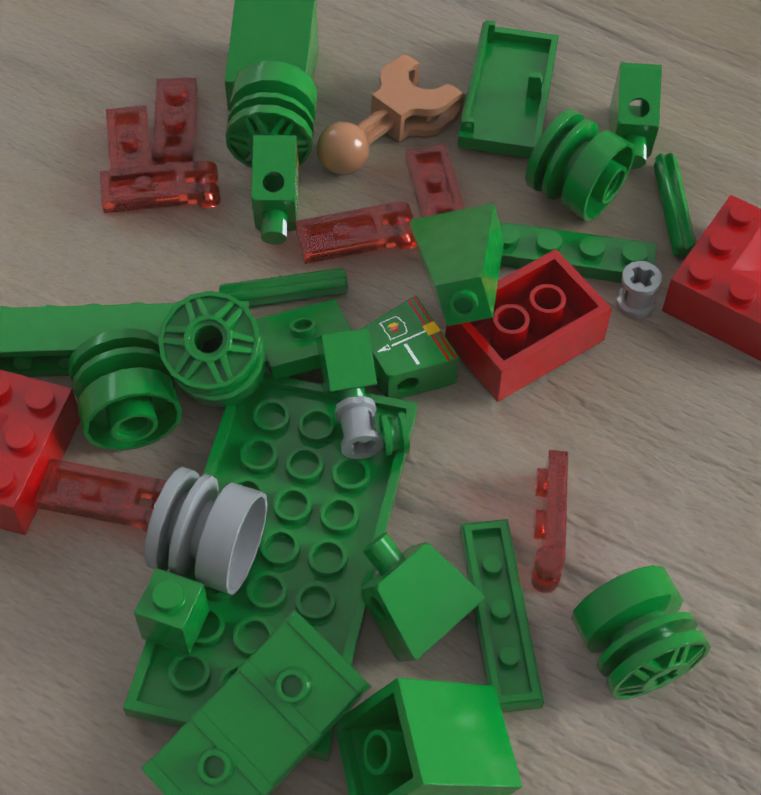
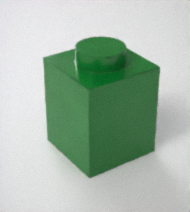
M368 328L324 334L316 339L324 393L337 392L338 401L349 397L366 396L365 388L377 384Z
M155 568L134 611L142 639L189 655L210 611L204 584Z

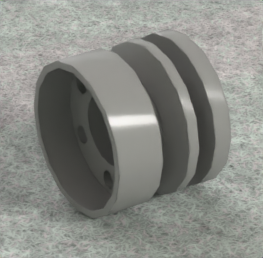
M185 467L175 470L165 483L149 521L144 552L147 567L152 569L158 568L164 571L169 569L170 573L186 577L195 566L197 582L233 595L247 577L262 538L268 505L266 494L232 482L226 485L219 494L218 481L213 476L204 474L199 478V473Z

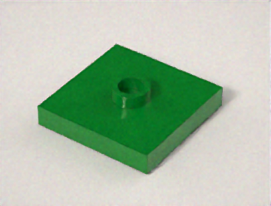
M336 299L255 319L265 341L268 356L267 366L273 380L319 369L320 362L316 339L324 334L352 330Z

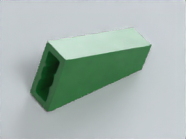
M494 203L410 220L409 224L421 263L447 326L493 318L504 246V238Z

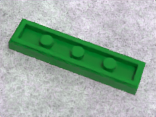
M508 519L460 524L459 532L467 578L485 597L473 609L486 685L495 686L502 713L543 708L544 698Z

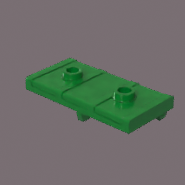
M485 21L480 31L460 122L457 145L459 148L530 158L534 147L542 135L559 35L496 27V21Z
M293 610L285 618V621L237 668L238 670L201 708H198L179 731L141 767V770L164 795H270L361 700L372 686L296 610Z

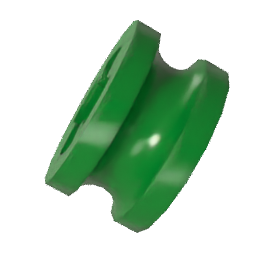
M398 411L397 415L393 418H389L386 413L380 414L379 426L384 442L383 451L385 457L392 456L394 450H400L403 454L410 453L409 432L404 411Z

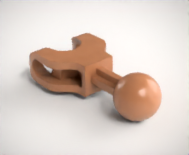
M402 55L382 68L380 89L372 94L371 115L357 125L349 122H336L325 128L317 142L318 158L321 164L334 174H352L358 171L367 161L369 144L385 133L397 142H401L410 136L430 137L441 134L461 116L465 103V93L451 84H446L434 90L419 88V66L421 63L409 55Z

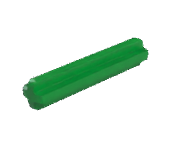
M661 153L656 156V162L653 166L671 248L676 257H687L697 242L678 160L672 153L666 155Z
M338 268L221 284L219 286V293L229 294L239 301H249L250 307L344 294L348 290V281L345 270Z

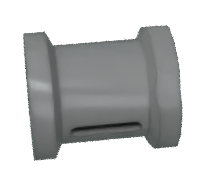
M636 261L628 264L623 270L622 284L624 287L619 291L616 305L625 316L640 319L652 313L656 301L654 293L658 291L662 283V274L655 265L646 261Z
M366 396L349 397L336 405L335 418L341 423L344 435L340 443L342 454L348 458H369L379 453L384 447L383 437L376 431L374 416L377 409L372 398Z

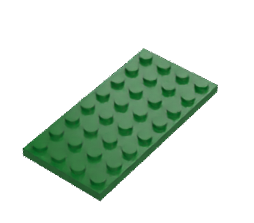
M265 373L264 379L252 395L238 404L226 406L203 475L207 474L217 479L219 494L231 482L266 494L268 505L262 538L247 577L233 595L204 586L210 611L189 655L146 640L123 706L126 716L181 728L189 720V717L198 708H201L238 670L237 668L270 637L293 610H296L353 666L368 607L361 595L360 589L377 572L362 550L375 538L387 532L406 454H403L400 450H394L392 456L385 457L382 448L379 453L369 458L351 459L344 456L340 444L344 438L342 425L336 420L334 413L336 405L340 402L338 401L337 392L325 394L323 384L289 377L273 380L271 374ZM365 393L366 397L372 398L376 404L377 410L374 416L376 431L380 433V414L386 413L389 418H393L397 415L398 411H404L410 440L417 415L418 403ZM195 566L185 578L196 581ZM335 727L306 757L323 761L329 760L336 733Z

